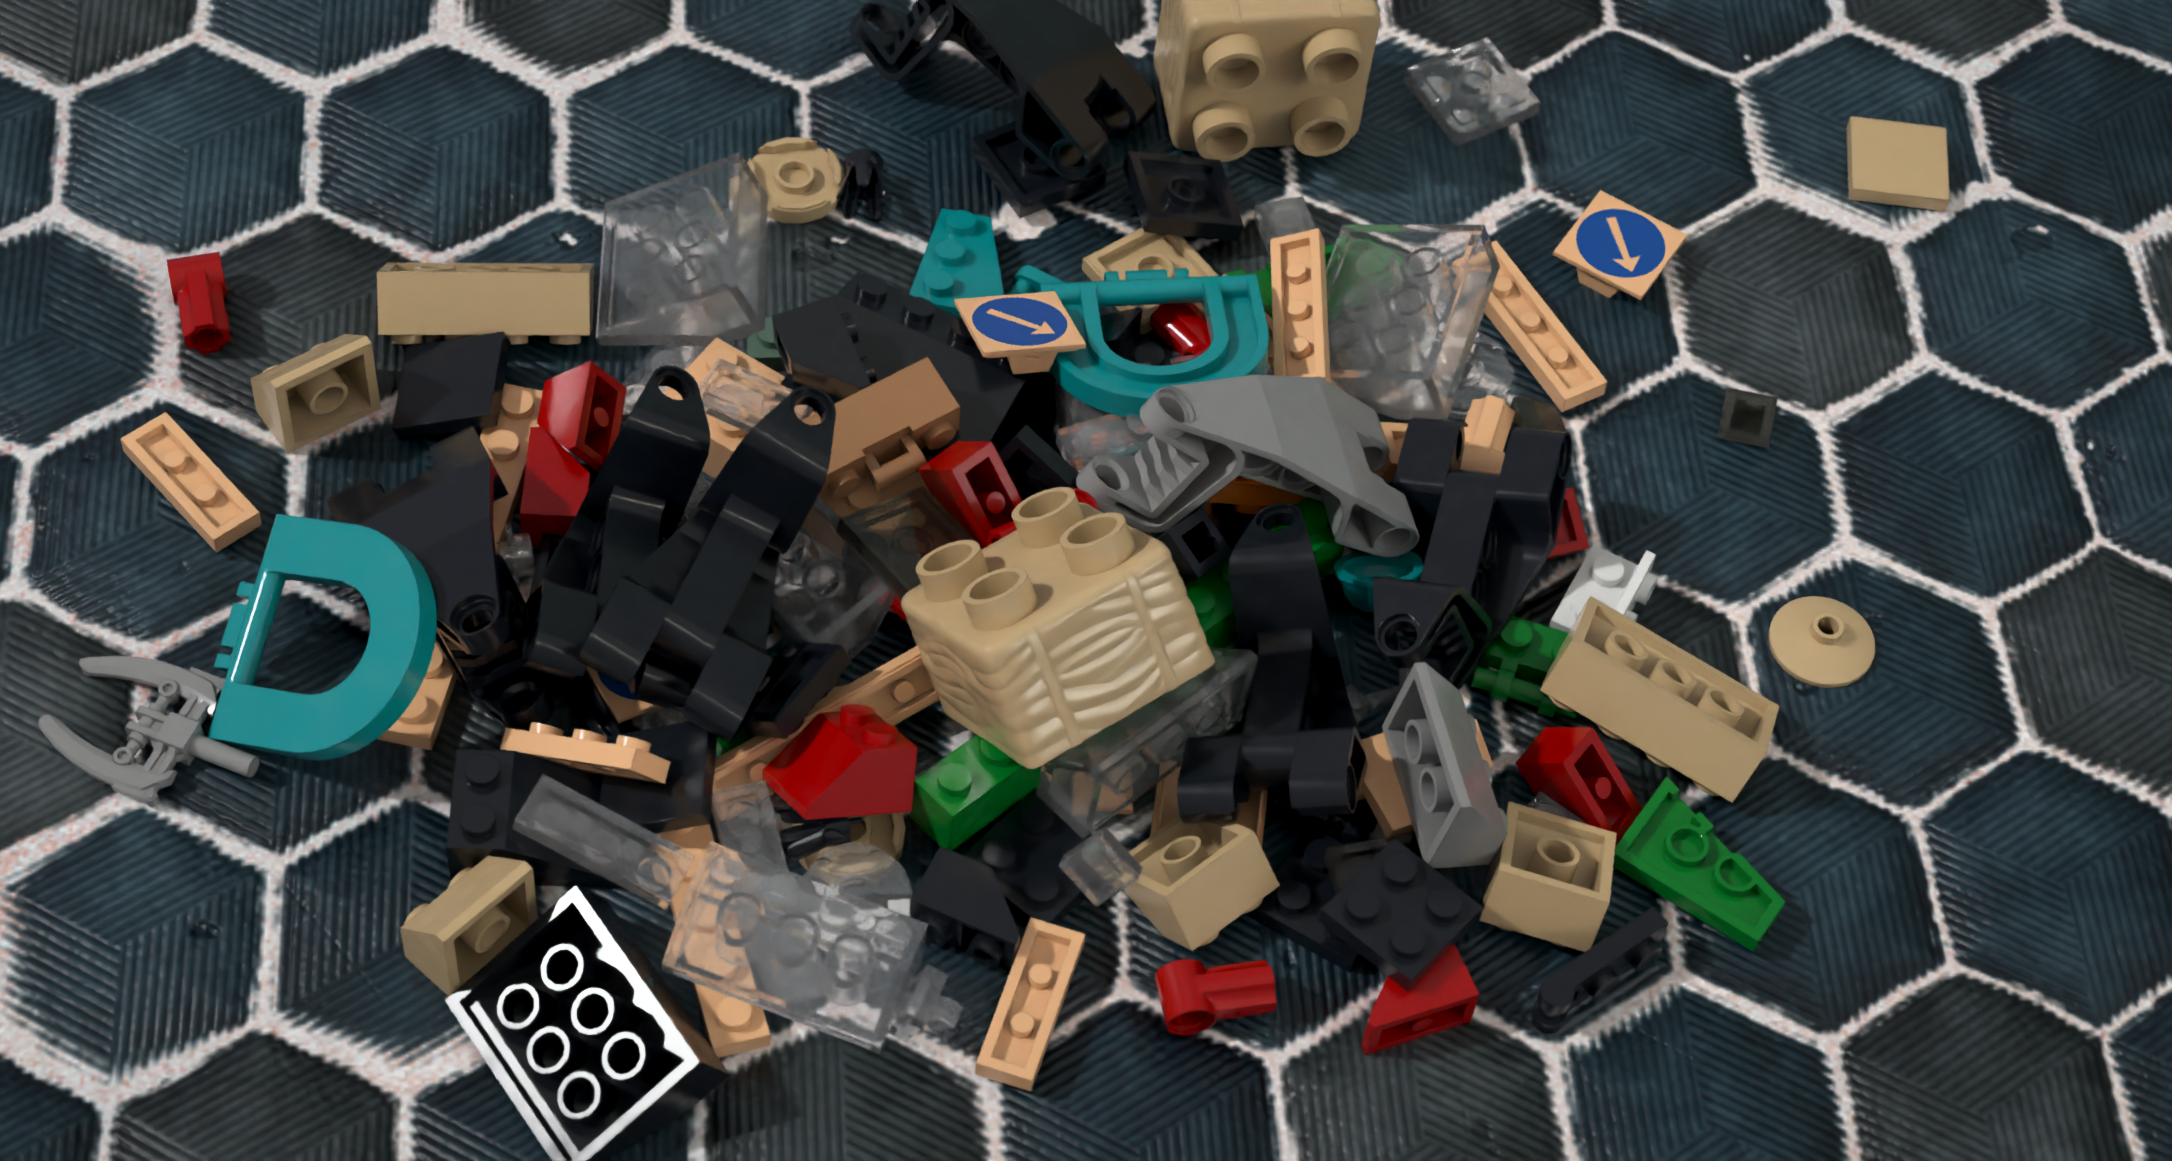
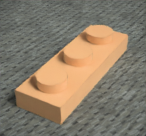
M167 412L120 438L123 452L216 553L262 525L260 512Z
M535 722L531 723L529 731L505 728L500 750L520 752L586 772L662 784L666 782L671 763L649 753L651 744L637 738L618 735L616 744L606 743V736L582 729H574L572 737L563 736V730Z
M1030 917L977 1059L976 1075L1031 1092L1084 947V933Z

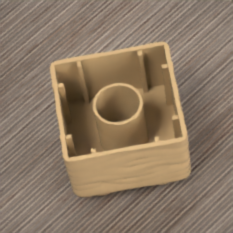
M1162 0L1154 50V68L1172 144L1181 151H1197L1204 159L1221 160V162L1236 160L1248 153L1251 148L1295 145L1299 152L1308 156H1325L1342 149L1356 135L1361 122L1368 78L1380 25V15L1376 1Z
M1068 487L1047 489L1023 500L1014 508L1011 514L1017 530L982 550L976 541L960 540L940 546L926 554L917 563L915 569L921 584L908 591L901 600V608L912 630L915 644L920 648L923 664L939 695L945 714L979 737L984 738L1028 769H1035L1048 763L1104 728L1120 721L1166 692L1172 691L1179 685L1196 677L1215 663L1213 653L1207 644L1206 636L1199 623L1194 605L1187 597L1186 587L1178 573L1169 548L1160 540L1127 525L1122 514L1116 512L1103 513L1086 503L1079 502L1075 491Z

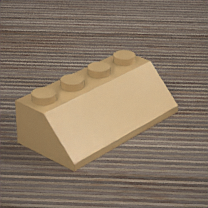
M387 262L377 271L378 335H391V340L394 344L423 343V335H444V340L504 331L511 344H527L528 335H549L550 344H580L581 335H590L593 327L594 263Z
M1592 596L1588 598L1550 665L1540 691L1549 695L1552 702L1561 709L1580 713L1597 723L1599 729L1609 737L1617 740H1626L1643 750L1646 756L1655 764L1665 768L1672 767L1691 778L1694 784L1703 792L1712 796L1720 795L1732 803L1766 755L1779 710V705Z

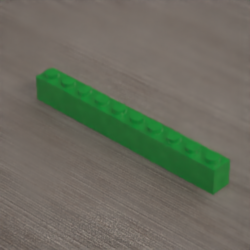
M1305 497L1296 505L1302 511L1321 579L1333 570L1335 561L1342 557L1344 545L1336 543L1323 503ZM1289 526L1278 527L1271 531L1282 530ZM1231 555L1203 576L1185 586L1187 597L1194 605L1199 623L1206 636L1207 644L1214 657L1238 640L1228 579V566ZM1155 700L1035 769H1028L1020 765L993 744L975 735L914 779L910 818L939 846L954 850L1023 799L1033 789L1038 788L1076 760L1078 747L1092 748Z

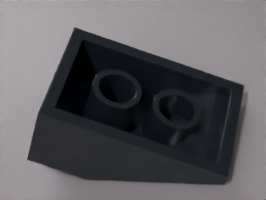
M457 749L446 844L451 881L461 870L467 867H475L489 855L525 861L533 868L535 886L574 887L576 885L578 887L624 888L628 839L605 843L597 834L602 776L516 751Z

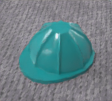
M1357 550L1335 561L1333 574L1340 580L1343 593L1352 606L1364 612L1374 614V576L1419 581L1424 564L1422 559L1411 551L1398 557L1387 558Z

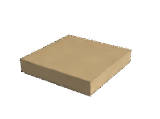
M1850 116L1847 125L1848 200L1946 211L1950 201L1946 128Z
M1143 227L1086 256L1082 262V271L1091 281H1104L1105 272L1118 271L1119 280H1125V271L1166 269L1168 278H1174V269L1183 268L1188 269V277L1219 276L1182 236L1146 233ZM1160 304L1115 307L1119 311L1136 307L1141 308L1140 333L1144 335L1153 330L1150 327V317Z

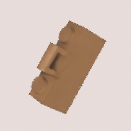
M928 357L835 403L836 418L829 469L823 488L816 500L819 502L831 495L838 499L851 494L860 486L861 480L866 478V474L875 488L880 491L914 474L927 463L921 449L928 447L930 450L939 449L955 437L956 431L960 430V406ZM818 413L801 420L809 425L821 423Z

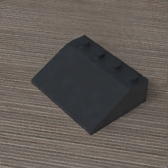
M860 271L834 297L840 313H850L859 338V342L855 343L854 346L860 358L869 357L875 370L877 381L928 357L959 404L960 430L956 431L955 437L948 444L939 449L930 450L928 447L921 449L926 462H929L957 441H992L996 449L1031 406L1041 372L1013 375L1007 357L988 359L983 357L962 318L934 306L932 302L925 298L914 297L888 285L879 277L866 275ZM788 373L780 384L778 394L787 397L797 389V387L792 385ZM803 405V406H805V407H807V408H809V409L814 410V409H813L812 407H810V406Z
M576 885L445 1000L552 1161H607L686 1114L730 1075L608 901Z

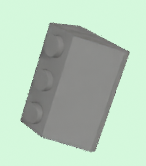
M1426 662L1414 663L1382 725V729L1422 858L1434 869L1489 865L1507 836L1508 824L1504 810L1497 806L1491 787V768L1488 762L1482 759L1476 741L1475 719L1472 714L1467 713L1461 692Z

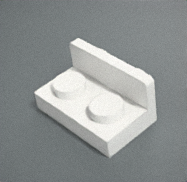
M1592 545L1554 613L1549 627L1569 633L1590 596L1636 622L1638 614L1632 612L1636 602L1646 605L1658 580V576L1650 573L1656 554L1646 550L1640 563L1637 565Z

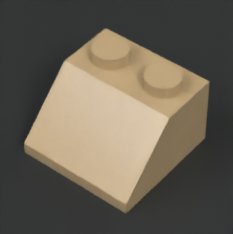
M341 335L327 343L317 344L309 351L280 365H273L261 374L250 378L256 411L287 454L381 409L372 342L366 335Z
M1508 801L1505 809L1508 824L1507 836L1490 863L1484 885L1483 910L1479 921L1495 925L1506 931H1516L1550 941L1560 947H1570L1583 952L1588 951L1593 945L1610 903L1617 833Z
M1180 815L1108 867L1114 880L1164 937L1191 951L1212 942L1219 935L1221 929L1240 915L1256 909L1262 903L1264 897L1280 886L1254 831L1233 821L1184 824Z
M488 855L475 867H467L461 870L452 879L447 890L430 904L423 903L416 907L408 915L404 925L400 927L405 957L447 996H451L538 919L533 868L525 861Z

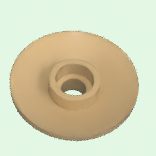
M1807 596L1792 600L1777 611L1769 627V646L1777 663L1789 675L1808 685L1821 688H1838L1852 684L1865 675L1874 659L1875 639L1868 623L1854 609L1835 599Z

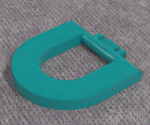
M1183 268L1174 269V278H1168L1167 270L1160 269L1125 271V280H1119L1118 271L1104 273V281L1040 284V292H1056L1086 343L1085 349L1058 352L1050 370L1057 382L1069 394L1086 405L1113 415L1141 420L1140 409L1142 405L1158 388L1163 386L1256 374L1264 375L1268 362L1269 332L1257 275L1188 277V269ZM1202 303L1204 307L1211 345L1204 353L1187 362L1166 366L1135 363L1115 354L1106 345L1103 338L1099 307Z
M276 514L255 584L242 581L236 593L237 596L249 600L247 604L233 603L221 646L232 649L233 652L231 655L217 654L214 667L227 672L207 737L233 747L307 760H329L356 752L386 732L404 713L418 692L427 673L435 646L437 631L435 596L429 577L416 556L396 540L369 527ZM286 580L357 589L367 603L370 614V634L365 652L354 671L342 683L329 691L308 695L253 686Z

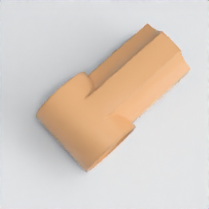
M1486 395L1484 398L1472 400L1470 410H1468L1465 419L1468 426L1464 427L1465 442L1460 469L1501 473L1505 457L1503 451L1515 415V411L1506 404L1505 399Z

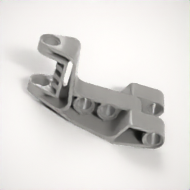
M1256 374L1158 388L1140 409V418L1144 426L1153 434L1147 444L1134 456L1097 455L1092 458L1076 477L1078 489L1089 493L1095 499L1098 509L1106 513H1120L1125 517L1128 525L1144 532L1158 533L1170 529L1235 478L1241 476L1322 501L1334 539L1338 544L1380 557L1391 558L1408 553L1417 545L1420 537L1405 495L1386 484L1383 478L1375 474L1386 467L1385 461L1390 453L1376 411L1321 377Z

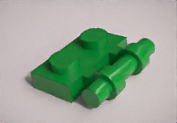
M1513 616L1479 663L1499 671L1496 672L1477 666L1471 686L1491 692L1490 698L1506 703L1507 699L1510 698L1539 707L1538 713L1554 717V714L1558 713L1576 719L1578 714L1576 711L1569 712L1555 705L1549 695L1540 691V685L1515 678L1516 675L1543 684L1549 667L1568 633Z

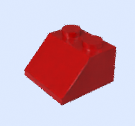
M847 704L842 706L838 712L819 713L763 769L762 781L805 820L911 812L918 747L898 732L895 726L890 725L877 715L873 708L861 704Z

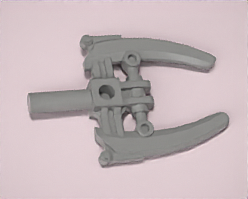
M94 656L80 659L79 665L84 675L119 678L158 688L160 696L156 702L150 703L148 708L139 706L135 711V715L139 720L138 723L129 721L124 729L128 735L126 747L116 749L113 755L94 747L73 733L52 715H43L39 719V727L42 733L69 762L88 775L111 785L113 791L146 803L149 807H155L159 804L160 800L157 792L160 789L172 785L177 774L176 770L172 769L177 762L190 766L193 759L197 757L248 778L253 777L259 767V757L204 735L201 725L208 715L211 718L214 717L225 678L217 677L194 667L188 670L164 661L131 656ZM180 698L187 700L179 713L170 712L169 715H166L168 705L176 704ZM146 744L153 746L154 751L144 765L137 764L134 756L138 750L143 749Z

